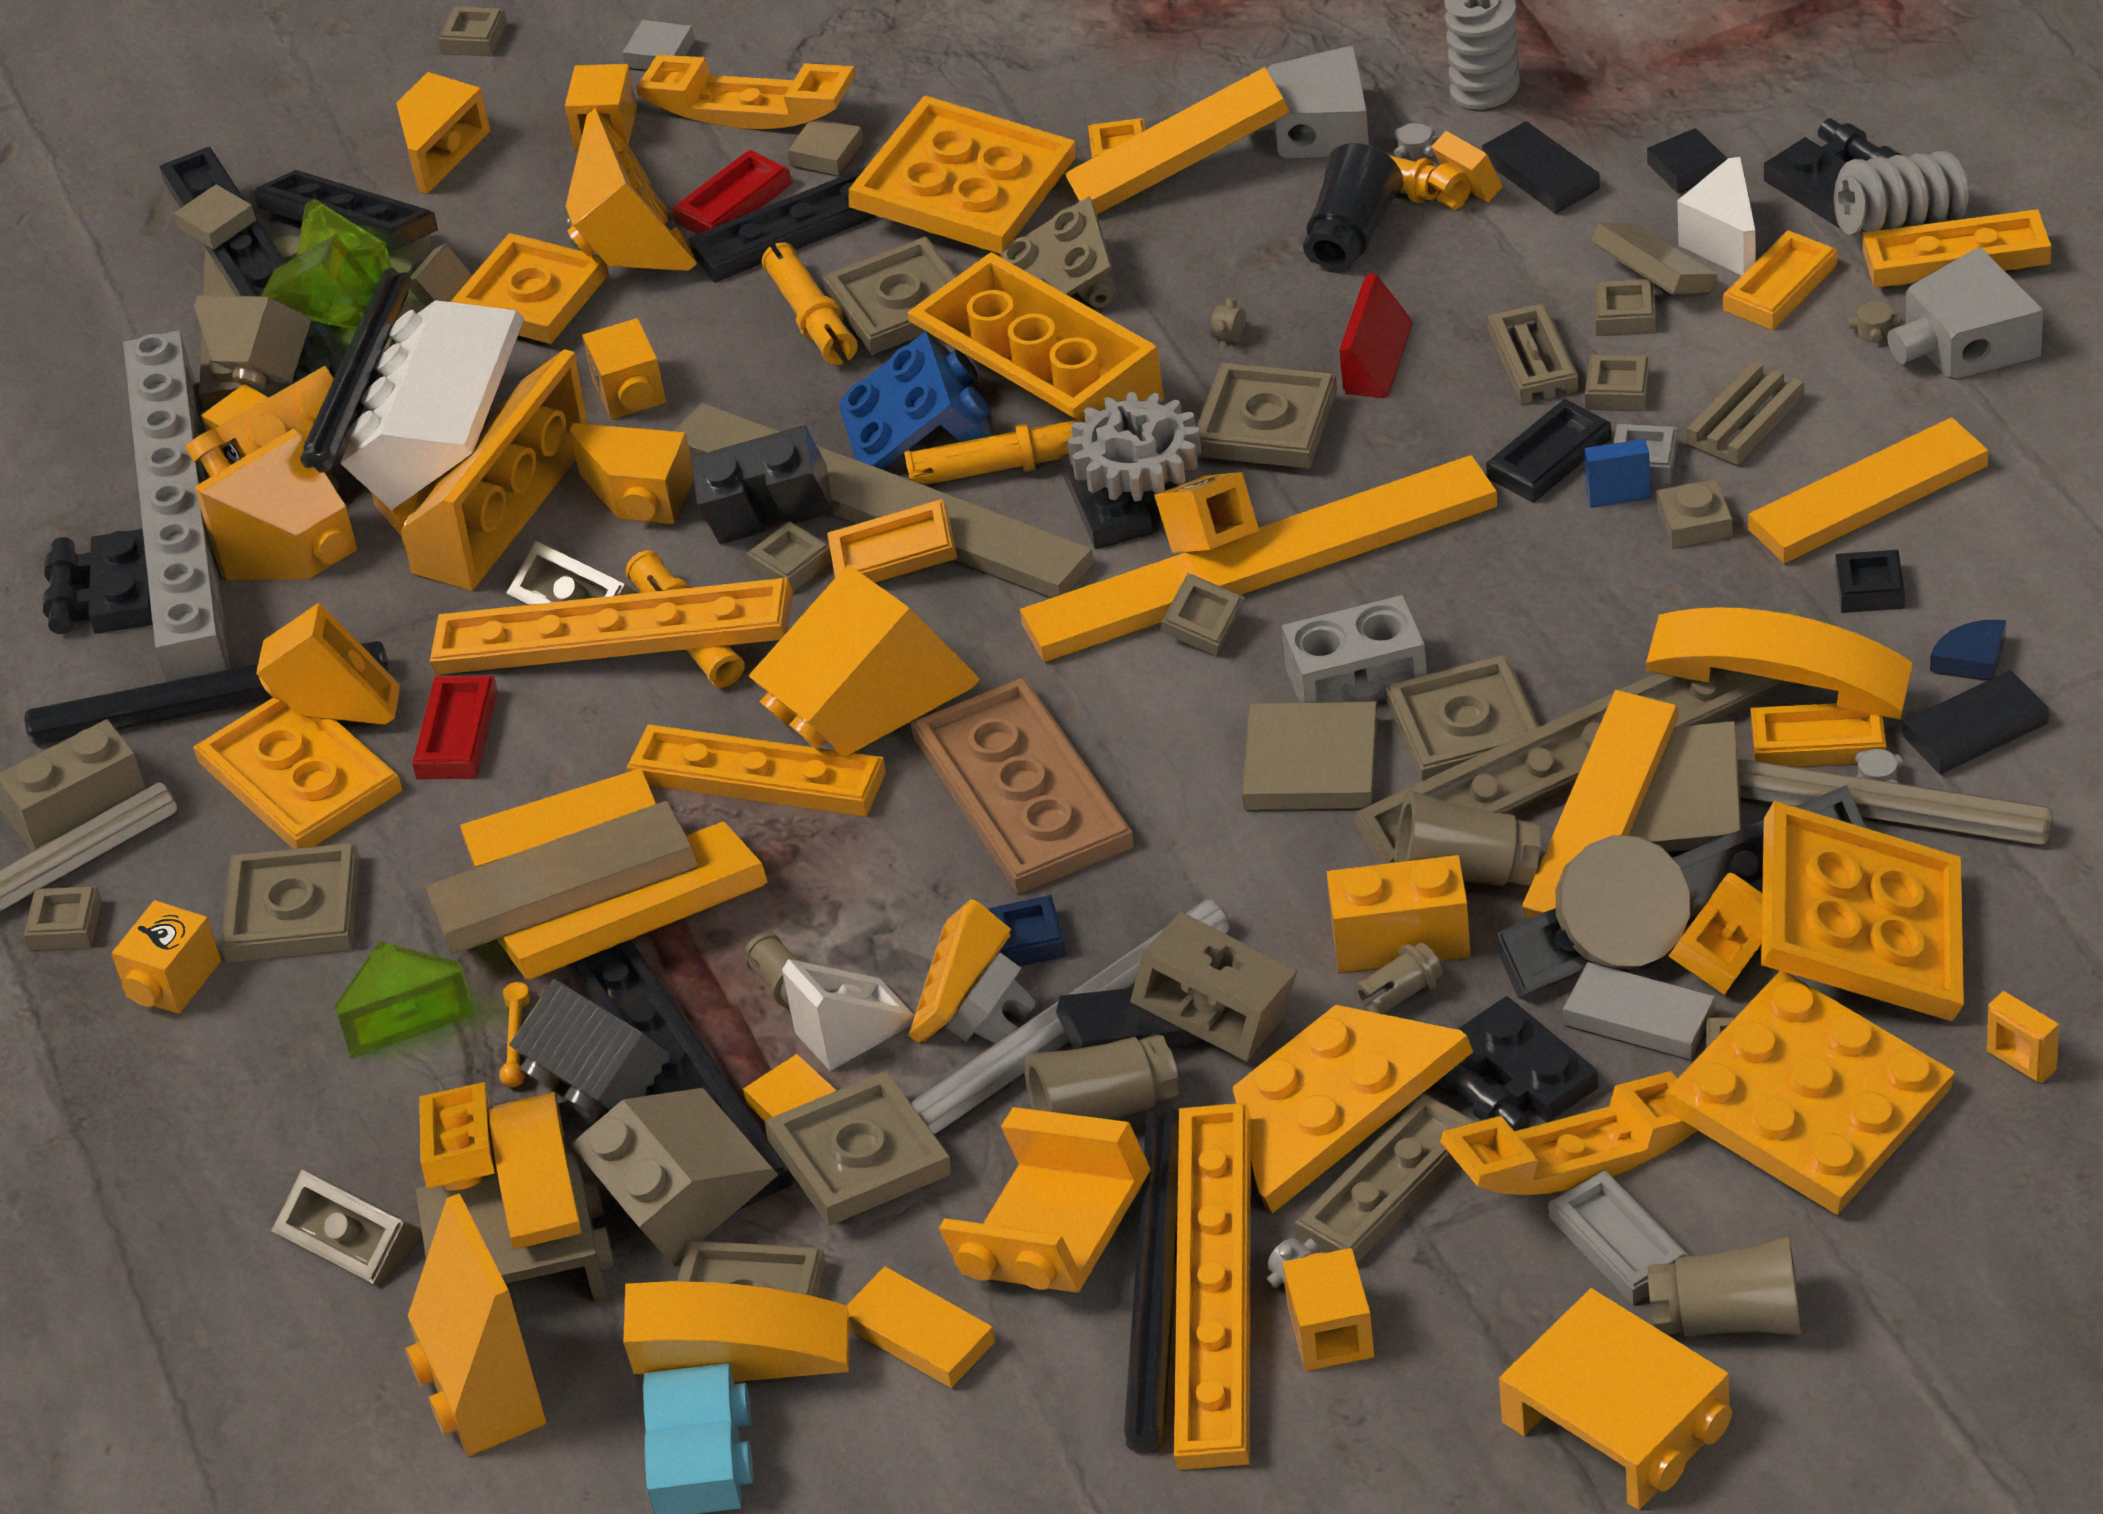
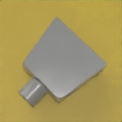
M1353 46L1272 64L1266 69L1284 98L1290 113L1257 131L1274 130L1279 156L1283 158L1328 157L1336 147L1343 144L1361 143L1369 145L1367 112Z
M1979 247L1909 287L1906 292V324L1888 332V345L1894 358L1901 364L1926 355L1946 377L1959 379L2041 356L2043 309Z

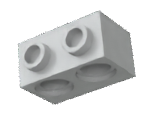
M1403 595L1282 625L1286 671L1299 703L1376 701L1377 703L1386 700L1385 685L1427 674L1425 644Z

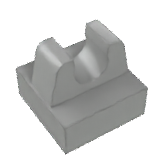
M999 953L945 1027L965 1042L975 1033L995 1044L1017 1030L1018 1027L1008 1021L1002 1011H1007L1015 1018L1023 1021L1035 1006V1000L1014 979L1021 970V967L1002 953Z

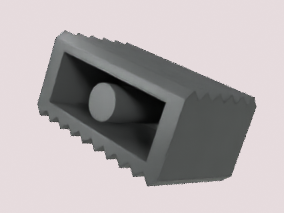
M556 979L551 981L509 1043L511 1048L526 1058L520 1068L521 1071L551 1091L555 1089L560 1081L565 1083L570 1089L564 1097L596 1119L599 1118L604 1109L610 1111L623 1099L646 1096L647 1087L654 1084V1076L660 1074L662 1065L669 1062V1053L642 1032L582 995H579L564 984H561Z

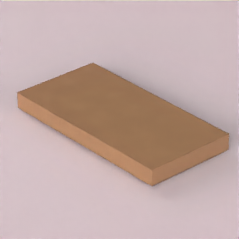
M1025 677L910 722L914 740L1017 895L1134 848L1131 829Z

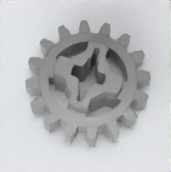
M1129 392L1126 401L1116 402L1111 397H1107L1104 399V410L1098 411L1088 407L1084 410L1085 422H1073L1071 425L1073 438L1068 439L1070 464L1073 465L1076 480L1087 479L1088 491L1091 493L1107 487L1109 499L1116 500L1125 491L1131 492L1134 501H1141L1145 491L1153 490L1156 494L1165 491L1164 484L1168 481L1178 485L1184 484L1186 482L1184 470L1190 471L1198 468L1197 454L1201 453L1199 427L1195 426L1194 414L1192 412L1182 413L1181 404L1178 400H1173L1164 406L1161 405L1158 393H1153L1146 401H1138L1135 392Z

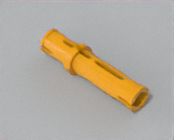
M788 243L775 244L783 256L782 259H778L771 247H769L763 254L762 267L771 276L797 315L796 324L803 336L815 342L827 363L831 365L843 364L842 359L836 352L837 348L843 351L848 361L851 360L857 352L858 344L855 337L843 324V315L837 303L822 293L792 245Z
M1074 418L1075 420L1031 429H1028L1027 423L1015 425V432L918 451H905L909 480L925 486L1022 466L1024 472L1036 470L1035 464L1058 460L1060 456L1069 454L1068 439L1073 438L1071 425L1073 422H1081V420Z
M653 550L637 553L630 559L625 568L626 577L641 593L691 588L685 580L675 578L663 564L660 556ZM730 645L686 649L707 675L710 683L717 688H724L735 683L742 676L745 669L743 659L733 651Z

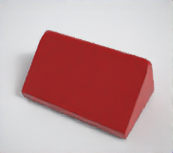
M1368 273L1367 277H1364L1339 349L1342 388L1345 390V395L1386 398L1389 395L1412 327L1409 315L1377 274Z

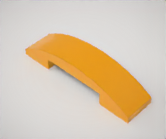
M656 55L636 86L639 97L653 105L692 120L741 129H775L807 123L835 110L856 77L854 66L804 63L794 80L718 76L710 74L706 57Z
M1714 607L1678 610L1659 614L1645 671L1709 683L1712 668L1715 667L1838 691L1837 708L1901 720L1913 662L1867 637L1814 619L1767 610Z
M1672 1071L1615 1085L1608 1107L1518 1131H1513L1502 1116L1445 1130L1442 1132L1440 1142L1477 1187L1503 1194L1537 1195L1571 1190L1604 1170L1611 1177L1629 1171L1670 1150L1698 1130L1662 1109L1665 1091L1678 1079Z
M556 1092L489 1107V1124L494 1157L513 1250L582 1234L576 1199L569 1174L563 1140L564 1130Z

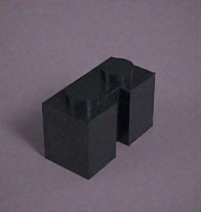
M806 425L691 457L697 505L719 544L765 532L764 519L783 515L787 523L789 521L798 523L834 513L827 465Z

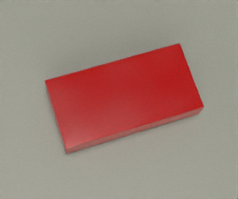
M749 149L673 206L675 223L699 234L759 210L792 185L790 170Z
M434 676L412 762L416 779H477L498 694L494 676Z

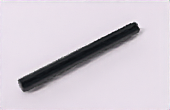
M394 267L387 268L382 272L303 445L304 450L300 460L305 468L314 467L319 473L327 472L331 469L361 402V398L373 375L375 365L381 357L390 337L389 332L397 321L409 294L408 290L412 280L407 272L398 273Z
M381 641L361 643L370 655L388 672V658L383 643ZM258 664L31 708L25 712L24 720L30 742L38 745L69 739L106 719L115 729L267 700L273 697L261 684L259 676L256 674Z
M1156 1108L1146 1117L1144 1155L1151 1171L1141 1186L1124 1422L1126 1446L1134 1452L1143 1450L1156 1452L1163 1446L1165 1438L1178 1220L1179 1111L1174 1108L1167 1111Z

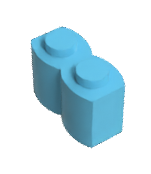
M729 1363L644 1373L645 1470L647 1491L654 1514H699L740 1509L742 1504L741 1486L750 1485L754 1482L749 1441L739 1442V1427L751 1426V1408L747 1384H734Z

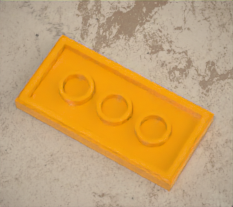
M722 821L686 836L692 846L698 865L695 869L496 940L524 978L531 980L764 886L768 881L762 862L732 829Z

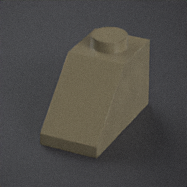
M197 295L194 308L213 362L233 371L231 378L233 381L260 390H264L267 383H292L312 318L270 297Z

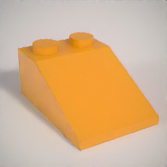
M460 1193L446 1198L408 1313V1319L416 1343L405 1347V1352L420 1387L432 1382L437 1393L428 1396L442 1434L446 1436L456 1431L467 1456L470 1457L547 1423L509 1290Z

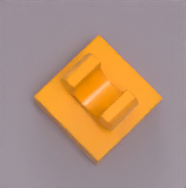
M1445 131L1431 146L1440 165L1432 172L1428 182L1431 186L1441 191L1436 197L1437 200L1454 211L1466 202L1470 193L1489 203L1503 187L1488 155L1450 132Z

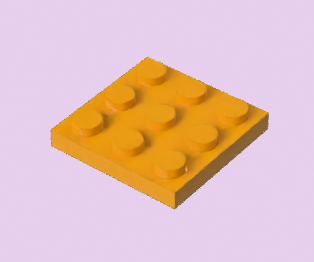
M924 95L849 188V207L932 234L970 244L983 250L1002 254L1005 247L1015 239L1074 161L1075 140Z
M1774 801L1764 817L1761 965L1953 1022L1964 1005L1961 857Z
M1779 971L1665 1091L1662 1109L1838 1215L1951 1090L1955 1071L1791 974Z

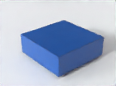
M1645 439L1584 448L1586 494L1590 508L1651 498L1650 456Z

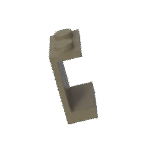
M577 1152L566 1154L582 1234L513 1250L497 1170H495V1174L483 1176L484 1178L479 1184L467 1189L450 1191L445 1190L443 1185L429 1189L426 1186L415 1188L425 1256L427 1258L446 1198L460 1193L505 1284L585 1266L593 1300L607 1298L602 1270L615 1268L606 1227L594 1229L593 1219L605 1216L597 1176L584 1179Z

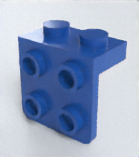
M925 331L910 344L898 349L891 359L864 380L855 383L841 398L839 403V409L855 459L883 470L939 425L960 442L993 436L987 420L991 411L985 399L976 389L974 380L978 377V374L967 356L957 349L951 353Z

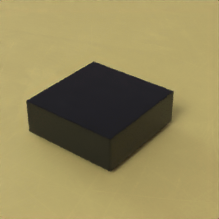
M1697 128L1647 148V164L1677 193L1696 186L1726 161V156Z
M1899 550L1835 554V571L1841 613L1905 609V589Z

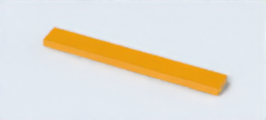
M1469 455L1259 527L1260 531L1214 549L1185 552L1021 608L1022 626L1045 663L1161 623L1187 573L1236 594L1243 595L1498 507L1497 491L1473 456Z

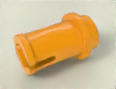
M1390 156L1397 163L1403 174V187L1400 193L1408 195L1410 201L1419 204L1425 202V200L1431 201L1436 198L1440 190L1431 186L1428 182L1430 175L1437 168L1432 160L1421 158L1415 162Z

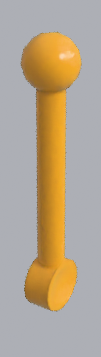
M522 982L510 983L503 989L505 1005L509 1008L507 1059L506 1064L500 1069L499 1078L503 1085L510 1088L520 1086L525 1079V1073L520 1070L522 1066L519 1064L520 1053L509 1046V1043L521 1027L522 1008L526 1007L530 1002L528 986Z

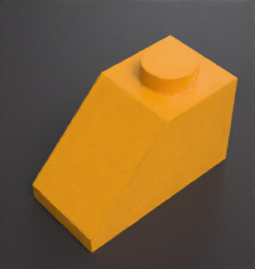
M427 72L396 102L417 188L421 193L428 194L491 131L481 88Z
M580 423L572 424L569 431L579 475L617 519L675 524L694 479L686 432Z
M317 603L263 640L256 674L259 676L264 689L277 700L282 699L297 715L383 725L395 719L401 685L320 603Z

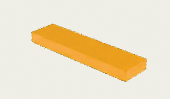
M1264 67L1066 172L1065 175L1079 202L1090 196L1098 215L1287 115L1290 111Z
M1952 417L1748 513V530L1785 564L1987 467L1988 449Z
M1619 690L1614 691L1523 902L1522 910L1525 918L1530 919L1556 908L1555 889L1563 869L1585 846L1611 835L1629 836L1679 718L1676 705Z
M650 724L647 725L626 768L627 772L642 768L648 785L652 787L867 817L886 775L884 757L852 753L844 757L836 750L822 748L816 750L808 746Z

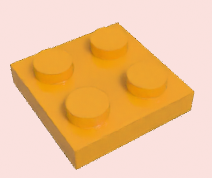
M509 233L451 302L516 310L524 317L518 336L552 344L608 277L609 271L606 262L599 255L592 254L587 256L580 250Z

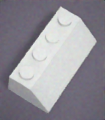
M435 300L417 314L413 310L403 314L394 323L389 332V336L392 338L389 348L381 355L375 365V369L378 371L375 382L366 390L361 398L364 408L360 417L351 425L346 434L350 442L340 464L390 510H393L470 456L475 449L524 317L516 310Z

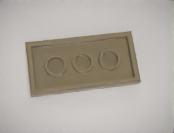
M666 800L428 884L425 888L450 953L456 954L693 870L698 865L692 846Z

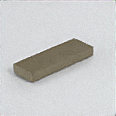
M1423 1093L1295 1222L1297 1238L1303 1242L1311 1238L1319 1246L1318 1251L1323 1253L1352 1248L1356 1264H1358L1457 1162L1440 1142L1442 1132L1475 1123V1121Z

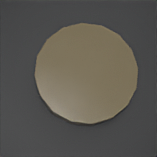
M1611 835L1588 844L1565 865L1555 889L1556 917L1562 931L1565 930L1568 938L1575 944L1573 945L1575 950L1584 959L1612 969L1635 970L1663 958L1682 937L1690 917V892L1680 866L1662 847L1638 836Z

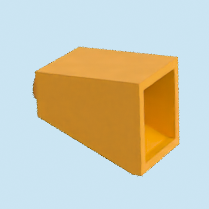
M849 564L845 566L749 675L766 692L759 703L785 726L789 725L816 750L826 742L844 757L967 692L980 680L908 606Z

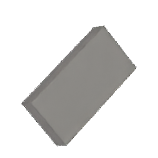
M1587 962L1563 1008V1022L1566 1026L1691 1060L1706 1032V1018H1713L1715 1014V996Z
M1606 1170L1548 1202L1549 1219L1633 1306L1649 1297V1265L1670 1263L1676 1265V1258L1690 1257Z

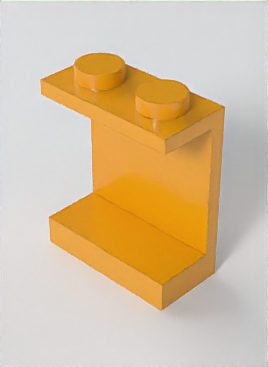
M1012 1107L1001 1125V1129L1019 1164L983 1224L944 1218L938 1229L956 1266L964 1276L979 1281L990 1279L1023 1284L1038 1290L1049 1288L1079 1293L1151 1168L1129 1122Z
M1592 1288L1499 1377L1502 1423L1525 1437L1546 1416L1626 1467L1627 1503L1637 1510H1640L1659 1490L1661 1492L1669 1490L1680 1478L1686 1462L1704 1444L1712 1445L1717 1442L1726 1431L1732 1417L1728 1372Z

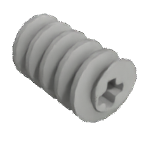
M1444 0L1445 9L1447 10L1445 21L1448 28L1446 38L1447 45L1449 46L1447 51L1448 63L1451 65L1448 70L1449 80L1452 83L1450 85L1452 100L1461 107L1477 110L1494 108L1507 102L1516 94L1520 85L1515 0Z
M1937 151L1929 155L1916 153L1908 157L1895 155L1888 159L1875 157L1867 161L1854 159L1846 162L1838 174L1834 190V210L1838 225L1847 235H1855L1860 232L1861 228L1871 232L1881 230L1882 226L1886 229L1901 228L1903 223L1906 227L1923 225L1924 222L1926 224L1944 222L1945 218L1948 221L1961 220L1968 205L1969 186L1965 171L1959 160L1952 153L1946 151Z

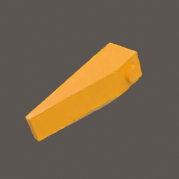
M596 108L586 116L566 201V209L573 225L567 230L569 235L587 256L592 255L596 251L608 266L689 271L697 262L687 240L677 227L670 231L665 226V223L668 222L667 217L671 215L649 186L652 183L631 148Z

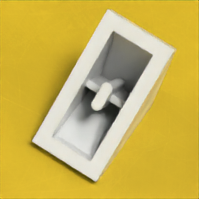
M1728 158L1677 200L1678 246L1742 276L1756 262L1755 226L1741 158Z
M788 959L782 969L795 1033L830 1072L908 1028L915 1015L880 978Z

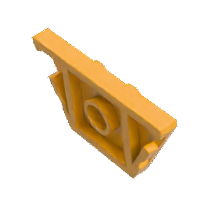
M1335 1005L1235 1084L1232 1088L1236 1103L1247 1102L1251 1115V1164L1257 1188L1266 1209L1271 1214L1276 1212L1471 1055L1473 1050L1467 1035L1457 1029Z

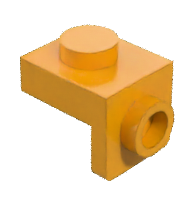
M1728 873L1707 904L1679 939L1669 957L1725 995L1762 944V893L1735 874Z

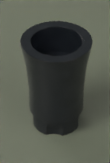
M1348 143L1336 147L1330 153L1327 159L1323 185L1314 211L1307 224V236L1303 243L1304 254L1310 262L1321 265L1328 272L1341 273L1349 271L1353 261H1356L1365 252L1379 221L1403 187L1401 169L1385 152L1366 144Z

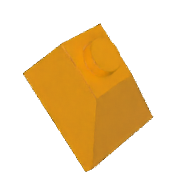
M294 428L194 487L220 574L227 581L310 579L358 550L346 506L325 472L319 473L314 467L305 468L302 465L300 456L304 450L303 445L305 441Z

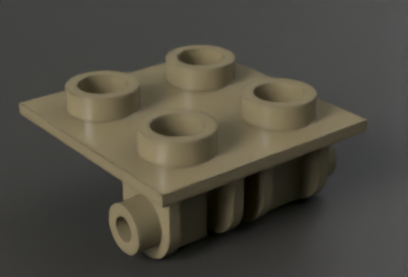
M1090 196L1072 207L1061 210L1053 219L1027 235L1014 239L1005 247L1002 254L996 253L999 257L1068 296L1077 292L1086 303L1095 308H1103L1109 305L1116 293L1114 281L1108 275L1113 270L1093 200Z

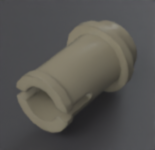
M773 933L760 934L747 945L745 952L750 956H745L744 962L750 970L754 971L771 988V996L777 1004L782 1007H790L782 969L788 959L812 963L807 960H798L782 944L777 935Z
M1420 942L1414 947L1410 944H1405L1399 949V957L1364 980L1356 982L1354 984V991L1361 1003L1379 990H1385L1384 994L1364 1008L1365 1011L1385 1015L1419 991L1423 990L1428 993L1436 989V980L1443 976V969L1434 952L1426 944Z

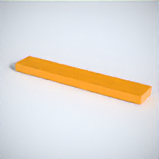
M788 578L438 614L430 664L436 675L781 640L788 632L793 590Z
M1247 1102L1179 1108L1174 1458L1178 1470L1250 1465L1251 1115Z

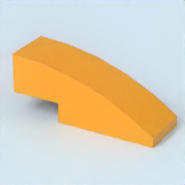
M667 1281L625 1284L623 1343L634 1375L721 1363L730 1364L734 1382L849 1372V1311L847 1305L767 1287L719 1282Z

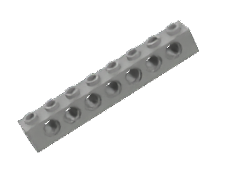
M180 330L163 334H149L139 339L123 342L154 641L165 680L168 682L229 670L230 666L217 561L194 488L196 485L207 480L206 469L200 461L194 463L185 449V446L190 441L201 435L195 380Z

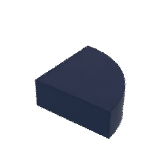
M2006 620L1974 621L1956 627L1946 633L1936 643L1931 652L1930 671L1983 679L1994 678L2006 636Z

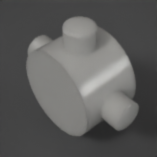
M1410 123L1397 128L1394 132V138L1398 140V148L1394 150L1395 156L1415 162L1421 158L1432 157L1434 152L1431 146L1435 130L1431 126L1421 123Z
M1872 749L1857 754L1855 761L1858 763V775L1856 777L1899 783L1897 781V769L1902 767L1904 763L1898 754L1894 756L1891 752L1883 749Z
M1290 1238L1280 1243L1268 1260V1269L1272 1272L1267 1277L1269 1284L1275 1289L1282 1283L1285 1284L1282 1262L1304 1258L1315 1253L1319 1249L1317 1243L1311 1238L1304 1244L1296 1238Z

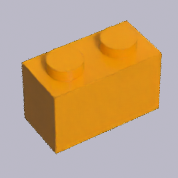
M1459 855L1326 871L1338 973L1380 969L1399 957L1400 947L1405 944H1410L1414 947L1420 942L1426 944L1439 961L1471 958L1467 900Z

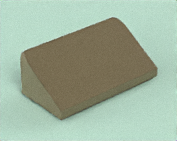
M537 541L534 542L507 591L508 595L528 605L638 593L626 584Z
M301 1170L271 1230L377 1286L384 1281L423 1238L420 1227L324 1178Z

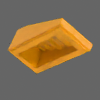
M971 899L947 919L943 926L908 1035L918 1044L921 1041L925 1042L952 1019L1010 937L1009 932L1011 929L976 900Z

